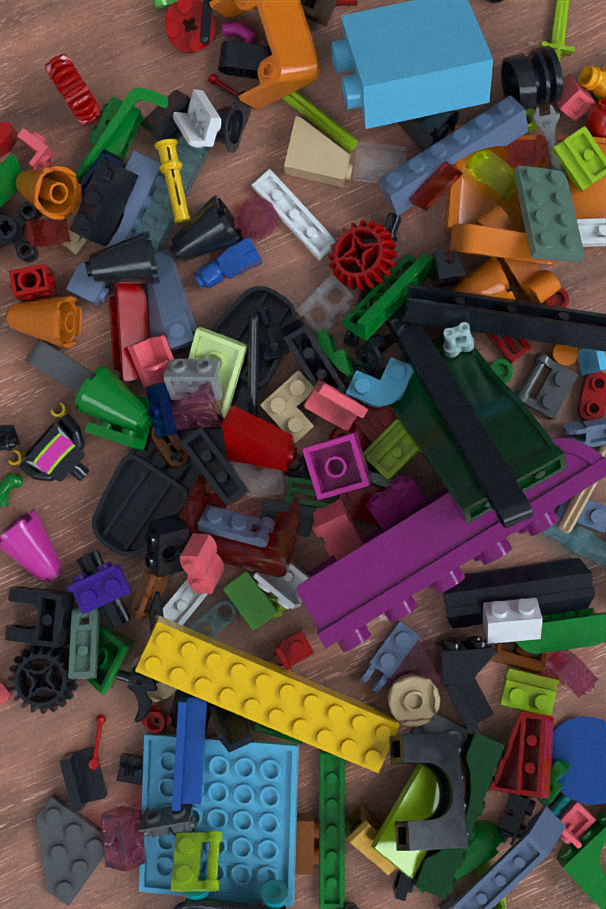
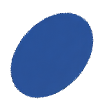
M587 716L569 719L553 731L551 768L558 760L561 761L562 759L571 766L568 772L558 780L564 786L561 792L570 799L583 804H605L606 721Z

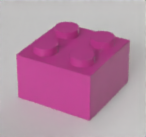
M357 431L309 445L302 449L318 500L366 487L372 482Z

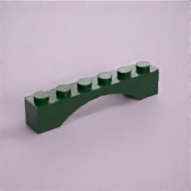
M477 732L469 734L460 754L465 773L464 800L466 803L465 822L468 829L467 842H471L476 831L475 821L477 816L480 817L484 811L486 803L483 800L487 791H490L491 783L495 780V776H493L495 769L499 766L501 759L505 755L503 751L505 745ZM465 848L428 850L411 881L416 887L445 900L447 894H451L456 883L454 876L457 868H461L465 861Z

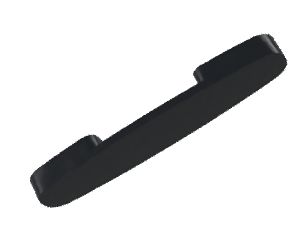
M254 286L242 293L210 331L248 344L249 315L255 313L256 306L265 304L269 309L274 308L281 330L297 320V313L293 304L274 289L266 286ZM260 346L258 401L284 357L283 355L265 361ZM248 347L230 405L246 412L248 409ZM167 392L158 405L150 432L154 425L165 422L173 427L182 441L202 427L207 431L223 454L226 453L222 429L224 418L179 400H171L169 392ZM157 429L158 434L156 438H163L166 444H169L166 439L168 432L166 430L162 432L160 429ZM150 432L143 451L131 448L128 455L120 461L92 517V529L96 538L104 546L122 556H135L146 551L145 535L148 532L149 521L175 514L179 515L207 480L190 456L182 467H169L151 442ZM169 447L173 453L170 459L172 461L177 459L178 462H181L180 457L182 453H176L172 447Z

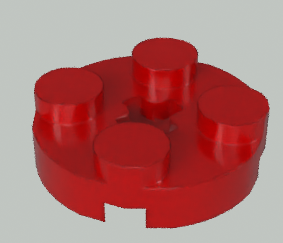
M178 0L169 7L164 21L165 32L170 43L181 52L194 53L204 50L211 44L214 38L216 28L215 17L212 13L210 42L207 45L200 43L203 4L201 0ZM192 18L195 20L194 25L197 27V30H191L187 33L183 22L185 20L189 21Z

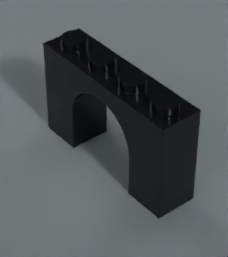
M399 734L390 736L391 764H418L426 767L435 776L440 793L438 806L430 817L424 820L395 821L396 850L417 851L468 848V829L465 822L466 803L463 798V773L460 766L461 748L458 742V734Z

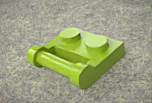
M222 832L176 833L171 890L173 892L219 891L220 881L217 880L219 843L222 842ZM203 843H209L206 880L201 881Z

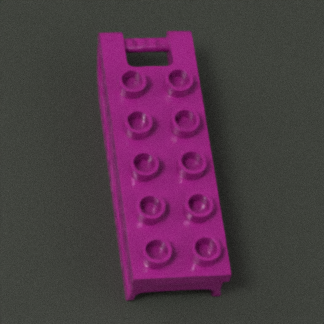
M551 438L554 444L559 446L565 453L567 469L524 492L531 505L533 517L505 529L494 511L491 510L467 524L457 505L444 487L428 497L426 501L429 505L385 532L381 527L363 537L365 544L341 559L336 560L335 556H332L306 573L310 578L297 586V594L315 621L317 635L325 648L337 642L343 652L349 651L371 636L367 626L368 622L384 613L389 622L393 623L414 611L418 604L412 595L429 586L430 589L434 588L436 593L440 594L460 583L465 578V575L459 566L472 558L474 561L481 560L484 565H487L512 550V546L507 540V537L516 531L519 534L528 531L530 536H534L553 526L559 521L557 514L553 510L555 507L606 476V458L581 442L566 438Z

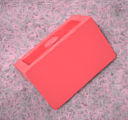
M320 379L304 403L306 409L346 431L350 429L357 416L364 418L368 411L363 404Z

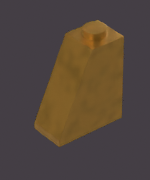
M362 803L345 819L346 839L389 876L393 871H398L399 869L370 847L383 824Z

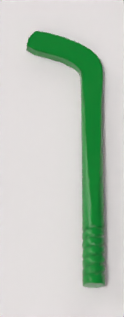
M132 89L74 172L78 183L80 184L90 167L138 101H147L162 108H167L169 99L150 89Z

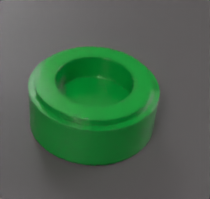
M496 359L489 364L504 383L510 381L513 376V367L509 361Z

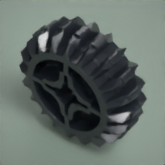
M31 645L30 650L25 648L21 651V656L14 658L16 665H12L9 668V671L14 675L9 676L7 681L15 684L9 688V691H17L18 694L14 697V700H23L21 708H25L30 704V710L33 713L38 707L41 714H45L48 708L51 712H55L58 706L64 707L67 704L66 699L71 700L74 697L72 691L78 689V685L73 681L78 679L68 678L69 656H63L66 648H62L57 652V648L49 647L48 649L45 646ZM36 658L51 660L46 666L34 665L31 660ZM57 667H59L62 673V684L61 680L56 675ZM46 671H48V673L46 674V678H45L46 682H43V683L39 686V684H40L41 681H42V680H41L42 677H43L42 674L45 673ZM26 675H27V676L30 678V680H31V687H30V688H29V686H28V684H27V682H26ZM42 689L57 693V695L52 697H43L37 694Z

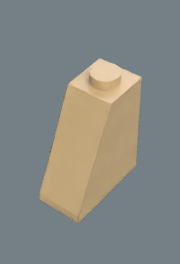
M296 116L284 163V174L343 187L345 179L350 180L353 165L349 164L350 154L304 119Z

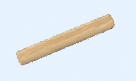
M606 444L600 446L597 450L605 458ZM598 482L571 498L557 524V528L566 534L572 531Z

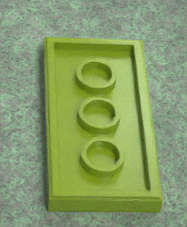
M422 765L416 766L370 846L407 877L412 879L428 850L397 851L395 821L424 820L430 817L438 806L440 793L437 780L432 772Z

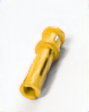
M165 139L154 144L155 149L158 150L161 162L159 170L165 175L174 222H185L190 220L180 175L183 166L182 162L178 160L176 150L178 142L176 139Z

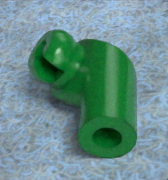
M9 473L0 481V507H8L9 492L13 487L20 488L22 486L23 478L20 474L14 475V473Z

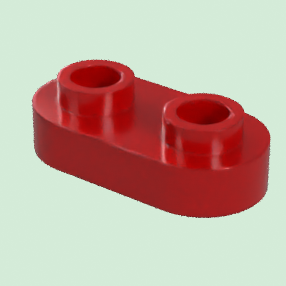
M604 372L590 373L583 379L577 413L584 421L601 419L605 414L606 374ZM596 379L601 381L602 385L600 388L595 387L594 382ZM591 404L595 405L596 407L595 413H591L589 411V406Z

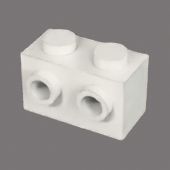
M537 598L483 603V626L487 644L541 639L542 615Z

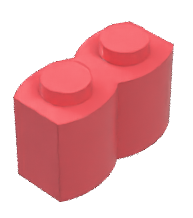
M193 533L180 556V563L188 574V583L195 593L212 594L224 571V564L217 554V545L211 535Z

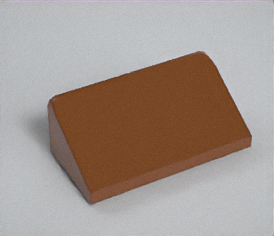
M516 641L494 643L493 645L496 654L490 661L533 673H540L545 668L547 653L534 654L527 652Z

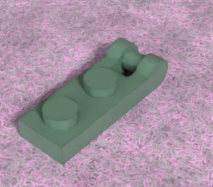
M79 606L72 608L69 679L97 678L99 621L101 618L99 607L83 615ZM82 619H89V624L81 625Z

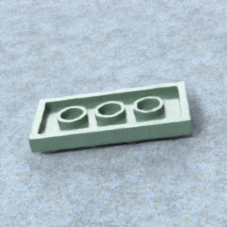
M518 165L513 173L531 258L581 262L585 257L566 172L563 170Z

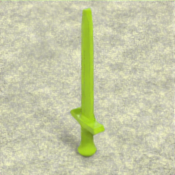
M556 0L551 43L543 41L539 48L551 46L556 52L559 62L561 54L571 56L575 52L574 46L567 47L564 45L569 0Z

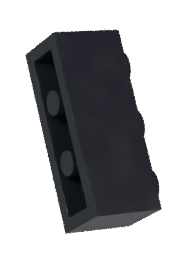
M100 157L70 227V231L106 247L110 243L139 175Z
M304 315L282 328L284 340L313 386L320 379L340 392L346 389L341 375L328 358Z
M198 428L180 442L226 506L230 507L250 492L244 481L204 428Z

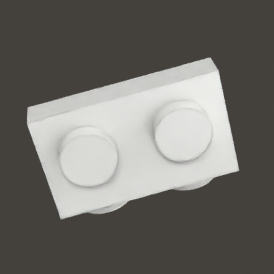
M193 89L187 113H173V119L189 145L196 148H201L202 146L213 147L216 134L221 128V118L203 90Z
M275 551L260 572H256L253 576L258 581L257 585L262 590L268 593L271 591L278 597L277 602L287 609H295L302 605L303 602L297 594V586L310 578L307 573L280 551Z

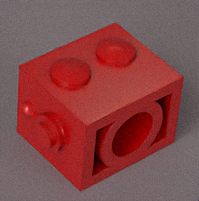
M40 264L9 271L10 287L13 291V296L18 300L25 302L57 295L55 276L53 275V270L47 265Z

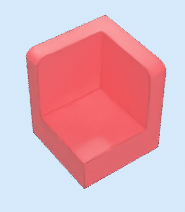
M570 73L563 79V91L560 100L555 101L559 109L575 122L595 103L589 91L581 87L578 80Z

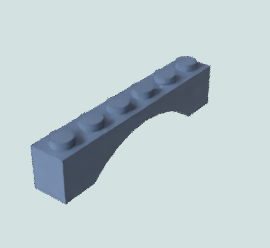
M510 95L378 180L385 202L399 216L419 203L434 181L460 159L481 149L507 146L528 132L525 109Z
M133 151L125 169L139 176L125 206L124 216L119 229L105 248L134 236L135 233H140L144 224L142 219L146 211H150L155 202V197L153 196L157 188L160 189L165 182V175L159 170L161 163L136 151ZM85 263L77 266L66 290L100 307L101 303H105L110 295L111 289L109 287L112 282H95L93 277L88 278Z

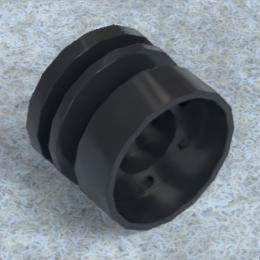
M548 45L539 48V50H531L527 56L521 53L503 59L501 64V83L505 98L511 95L525 110L534 108L536 103L541 106L548 102L552 103L560 100L563 91V75L558 56L551 46Z

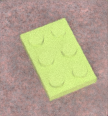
M198 327L195 331L188 359L206 358L220 360L221 365L218 377L223 395L221 400L179 401L225 418L233 399L248 344Z

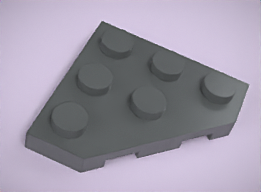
M53 794L37 816L36 821L47 890L69 906L111 848L116 838L79 811L72 812L69 804Z

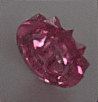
M255 197L246 200L239 207L236 219L239 229L246 236L253 239H262L274 231L278 217L276 209L271 202L264 198ZM252 209L258 214L264 213L260 218L263 227L256 222L249 223L253 218Z

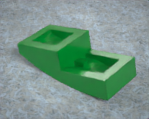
M327 329L316 332L328 358L341 372L352 380L355 371L349 354L344 349L337 351L333 335Z

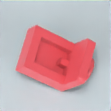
M23 128L18 134V138L25 146L36 153L29 162V165L32 169L50 166L54 153L45 144L46 140L36 131H33L31 134Z
M573 800L558 816L566 825L560 838L568 845L572 842L579 849L582 843L578 838L596 821L595 817L579 802Z

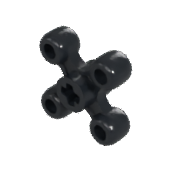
M29 201L24 202L20 206L18 214L14 217L4 216L2 207H0V249L5 245H13L18 258L26 263L36 261L39 251L32 242L25 240L24 229L29 224H35L42 216ZM30 249L29 254L25 255V252Z

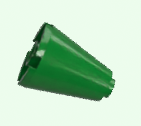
M102 365L96 368L93 372L97 375L93 380L87 378L75 398V403L79 406H76L75 409L81 413L134 432L139 429L144 430L151 419L148 416L149 409L109 368Z

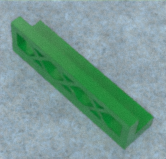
M423 253L417 260L407 254L390 271L391 276H385L383 284L378 283L342 320V325L367 341L402 305L409 284L420 286L432 274V257ZM409 264L411 267L403 274L402 270ZM390 283H394V284L386 291V287H387ZM373 300H377V301L371 306V308H370V305H369V304H370ZM356 317H361L357 321V325L352 322Z

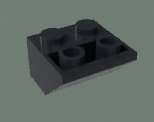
M469 636L467 641H457L456 638H442L441 642L434 643L436 674L443 684L471 682L496 654L495 648L491 644H487L486 640H482V636Z

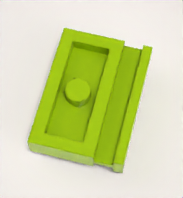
M585 126L551 150L580 193L606 175V156Z
M396 419L367 448L364 456L371 466L390 482L420 450Z
M507 666L506 678H504L499 703L504 706L551 716L557 694V684H559L560 680Z

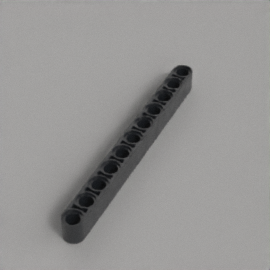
M401 305L385 322L501 525L506 529L533 517V511L527 497L422 324L402 321Z

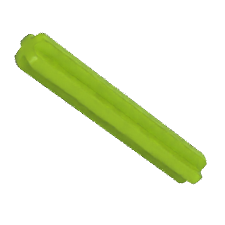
M298 91L282 98L346 151L351 153L357 147L358 140Z

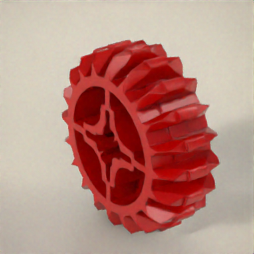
M62 53L50 59L45 64V70L78 122L85 126L96 121L101 116V109L69 57Z
M361 220L359 226L351 222V229L342 228L344 234L341 237L335 235V239L338 242L330 245L334 251L328 254L329 259L332 261L329 264L330 269L334 271L333 276L337 280L339 279L343 286L348 285L352 290L358 288L361 291H365L366 286L374 289L376 281L383 284L382 277L384 274L391 276L388 268L396 267L395 262L391 260L398 257L397 252L394 250L397 247L396 243L392 240L391 233L386 231L384 226L380 224L377 226L373 221L367 224ZM375 239L378 242L375 244H365L363 240ZM353 267L355 269L359 267L362 269V272L352 273L348 271V268Z

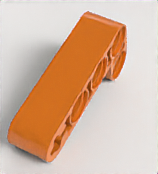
M499 205L494 206L475 221V225L518 232L506 212ZM497 258L508 280L524 302L541 304L561 289L560 282L556 276L548 270H541L538 264Z
M473 224L453 225L449 251L451 252L456 250L458 253L477 254L548 266H555L556 260L531 258L526 233Z

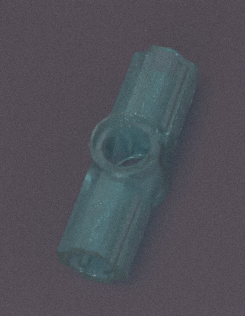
M557 522L541 532L562 544V547L580 557L584 556L601 567L606 568V542L596 538L595 534L575 524L572 531L566 534L557 528Z

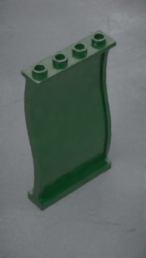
M444 335L432 341L523 492L567 469L565 453L559 446L554 444L530 410L493 371L475 346L469 352H459L456 357L449 358L444 354ZM405 356L399 359L400 361L409 364ZM386 367L372 374V377L381 380ZM413 373L402 398L388 406L437 474L468 524L493 509L418 378Z

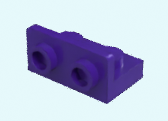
M107 562L96 568V574L89 577L87 573L81 574L72 579V585L66 587L68 592H73L82 615L132 592L120 563L112 566L111 562Z

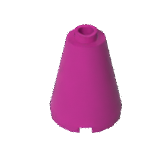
M35 509L31 510L30 516L26 512L3 529L5 533L0 536V549L40 581L46 579L50 582L61 573L59 570L62 566L60 559Z

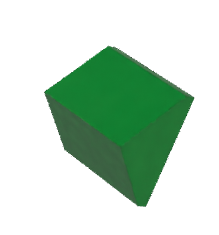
M99 624L97 678L86 680L100 694L105 695L112 688L117 673L124 665L135 641L102 624Z

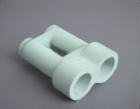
M462 322L456 327L444 330L445 342L443 349L447 357L453 358L459 352H469L474 348V338L470 334V326L467 322Z

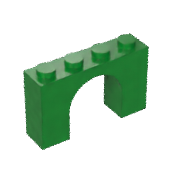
M603 809L597 815L596 821L578 838L582 846L578 849L573 843L567 844L556 857L562 868L600 909H606V873L602 870L600 864V853L606 842V809Z

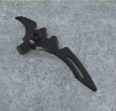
M158 591L155 592L149 612L150 633L155 624L154 610H157L158 616L164 617L161 596ZM135 666L131 673L119 670L116 680L128 683L127 688L135 694L138 701V712L135 722L138 723L146 717L152 705V700L146 692L157 691L158 687L154 679L136 672Z

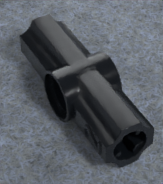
M98 550L76 560L82 573H87L88 577L96 574V568L105 564ZM121 597L99 607L109 629H113L131 619Z

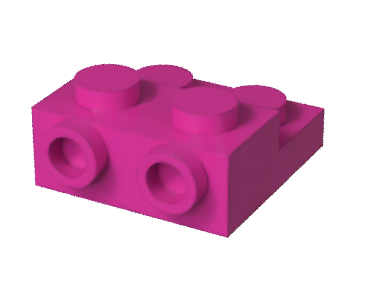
M407 474L395 478L387 489L372 495L369 502L365 504L384 532L429 505L418 486Z

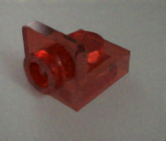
M536 135L535 140H515L510 143L507 150V168H516L518 165L538 168L540 161L545 160L546 143H542V135Z
M47 218L26 221V237L31 247H48L71 242L66 218L61 220Z

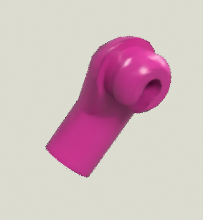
M222 23L223 36H240L243 39V43L256 44V32L246 23Z

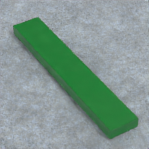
M319 750V909H342L345 904V759L324 750Z

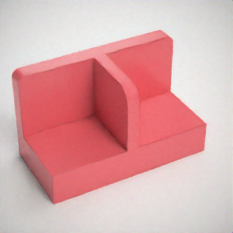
M165 335L149 337L128 346L146 395L154 394L166 388L163 376L169 360L174 358Z

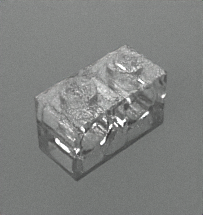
M331 274L296 310L297 317L300 318L304 315L316 335V332L324 329L329 331L335 325L333 320L339 313L345 315L353 306L351 301L354 295ZM332 292H337L342 296V301L336 304L329 301L328 296ZM313 311H322L325 318L321 322L313 321L310 317Z

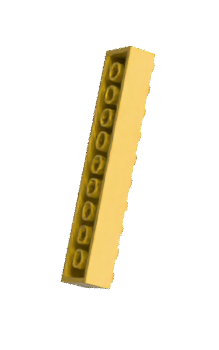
M158 616L136 664L135 671L376 773H379L390 749L389 737L396 735L400 726L393 715L162 616Z

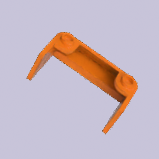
M212 0L209 2L211 8L229 20L243 12L258 8L272 55L264 59L258 67L260 85L239 95L240 101L259 110L318 79L321 73V65L300 0Z

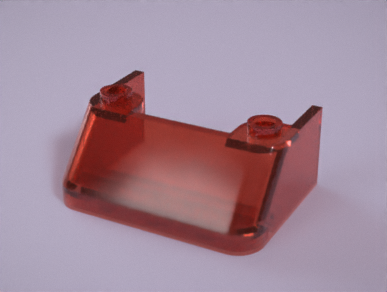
M199 474L183 503L185 521L189 527L188 541L193 533L209 534L216 542L217 554L223 563L273 577H284L290 566L300 526L299 498L294 497L288 512L276 514L274 518L275 527L268 534L269 541L267 546L259 547L198 531V522L207 505L227 510V506L219 495L206 492L205 476Z

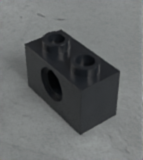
M178 514L150 520L148 524V532L145 535L147 553L144 555V560L147 568L151 569L157 578L184 571L180 563V556L188 543L189 527Z

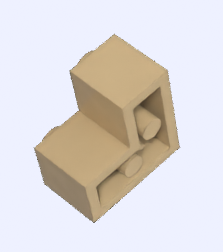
M299 370L260 405L280 429L293 435L295 445L314 428V425L298 409L307 400L314 388Z

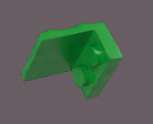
M134 394L149 409L148 416L151 419L144 430L139 429L134 432L99 420L98 425L88 422L85 432L143 451L159 402Z

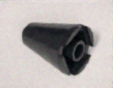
M456 110L441 112L396 123L423 152L445 138L449 129L454 130L459 119V112Z
M214 195L171 239L172 245L170 249L178 260L181 258L183 261H188L243 241L244 237L240 227L234 228L235 218L221 198H217V195Z
M149 231L141 232L89 255V261L85 262L88 278L93 277L95 282L160 283L159 276L153 277V275L158 274L151 239L146 240L151 238Z

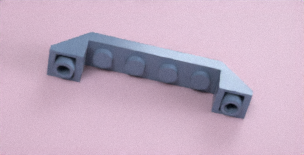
M545 806L527 823L528 831L460 897L454 893L439 909H492L549 855L566 825Z

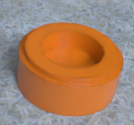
M555 344L551 350L552 360L564 367L573 364L579 354L578 348Z

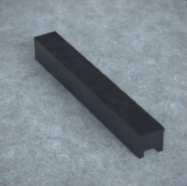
M409 284L405 300L402 303V321L445 328H453L462 322H467L472 332L606 352V314L412 284Z

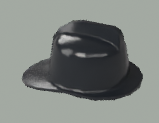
M241 91L236 96L232 106L223 107L216 111L221 118V128L216 134L215 142L226 145L230 153H234L238 149L242 133L250 116L251 106L239 99V95L247 91Z

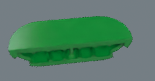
M594 608L543 615L541 639L516 641V643L523 650L534 654L599 645L606 641V612L595 613Z
M487 820L475 821L476 831L472 841L467 842L468 848L464 850L466 852L465 861L461 868H457L454 876L456 881L499 853L496 848L501 842L506 843L507 840L502 838L501 833L497 829L498 825ZM418 888L419 892L424 894L425 891Z

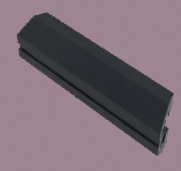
M567 558L465 573V578L460 583L443 592L446 616L452 629L482 625L483 603L537 598L541 615L543 616L588 609L595 597L592 572L580 558Z

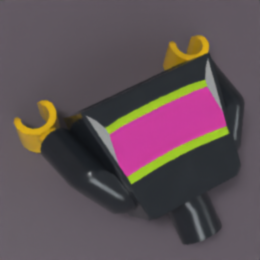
M59 402L63 409L62 412L57 414L53 409L50 411L57 419L26 453L14 450L19 456L18 461L9 458L8 462L11 465L19 466L23 472L34 480L48 482L57 480L61 482L68 474H71L78 481H81L89 472V469L80 463L85 456L83 450L85 441L81 428L69 414L68 407Z

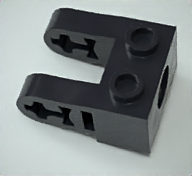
M24 586L9 587L8 601L36 604L38 614L36 626L6 625L5 640L54 648L70 643L71 617L74 605V594L72 591Z

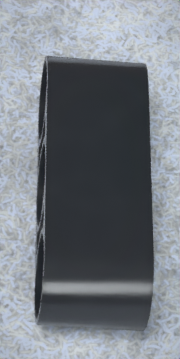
M224 41L221 44L218 71L229 76L259 80L258 67L264 59L272 55L270 46Z

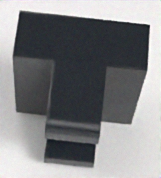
M122 753L116 781L142 786L143 756Z

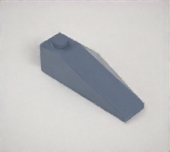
M167 248L154 254L158 274L153 275V277L159 276L160 283L146 284L150 337L165 335L172 355L191 348L197 325L171 250Z

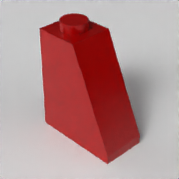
M230 406L222 422L227 459L287 472L290 463L294 462L297 456V447L294 446L293 435L236 406Z

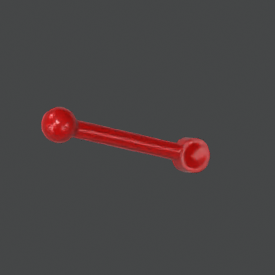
M216 74L209 75L208 81L211 84H217L235 97L239 94L220 81Z
M99 714L96 717L98 724L93 755L88 763L89 768L92 770L97 769L99 766L97 756L102 726L106 721V717L103 714Z

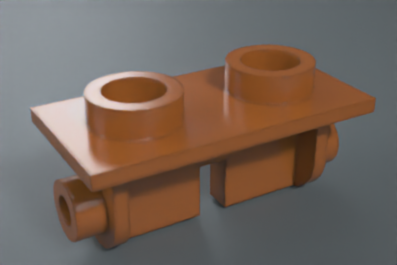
M147 566L145 567L129 613L134 614V618L150 620L149 612L155 592L158 591L162 598L170 575L157 578L151 569H148Z

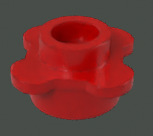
M153 705L151 712L142 720L143 726L148 731L162 734L163 729L172 723L171 715H166L160 705ZM155 718L159 719L158 723L155 722Z

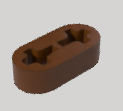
M160 422L154 425L150 432L151 442L169 467H182L187 462L189 454L181 445V439L170 424ZM157 429H160L162 432L165 430L168 432L166 439L169 444H166L163 438H156L158 434ZM169 447H172L176 453H182L180 457L181 462H178L177 459L173 461L170 459L173 453Z

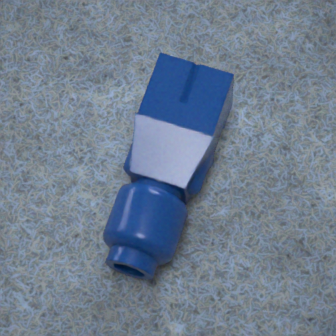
M250 237L229 247L223 254L219 255L217 263L211 261L198 269V273L194 276L201 289L205 286L211 288L224 280V276L226 278H233L234 276L241 275L253 267L261 265L262 260Z

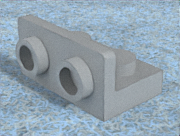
M206 358L169 360L163 378L171 400H221L223 390L218 377L221 365L220 360Z

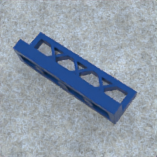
M181 695L178 702L172 811H180L182 804H201L207 701L193 695Z

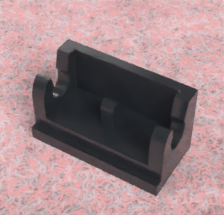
M442 249L434 250L431 255L432 274L430 278L432 288L454 286L466 275L465 269L462 270L460 255L456 250L452 252L453 263L449 260H444L445 255Z

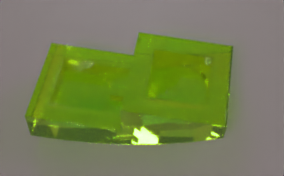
M488 148L477 151L465 165L482 184L487 183L503 200H508L517 190L513 173L515 170Z

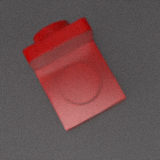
M301 629L276 643V652L273 653L277 664L280 667L284 665L288 671L292 668V665L314 654V650Z

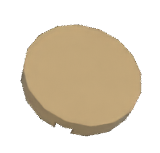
M410 673L401 676L393 682L388 691L387 702L390 712L395 719L406 726L417 727L428 723L431 717L437 713L440 705V696L437 687L429 678L422 674Z

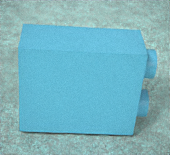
M412 0L341 16L342 39L330 42L333 66L336 74L348 72L349 75L341 76L344 103L347 110L359 107L365 129L489 103L493 58L468 0Z

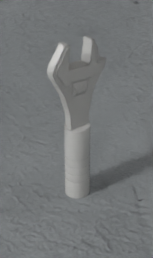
M550 105L551 115L540 116L539 107H537L533 114V121L539 126L546 138L551 169L562 170L561 164L551 151L557 145L555 130L560 113H556L554 107Z

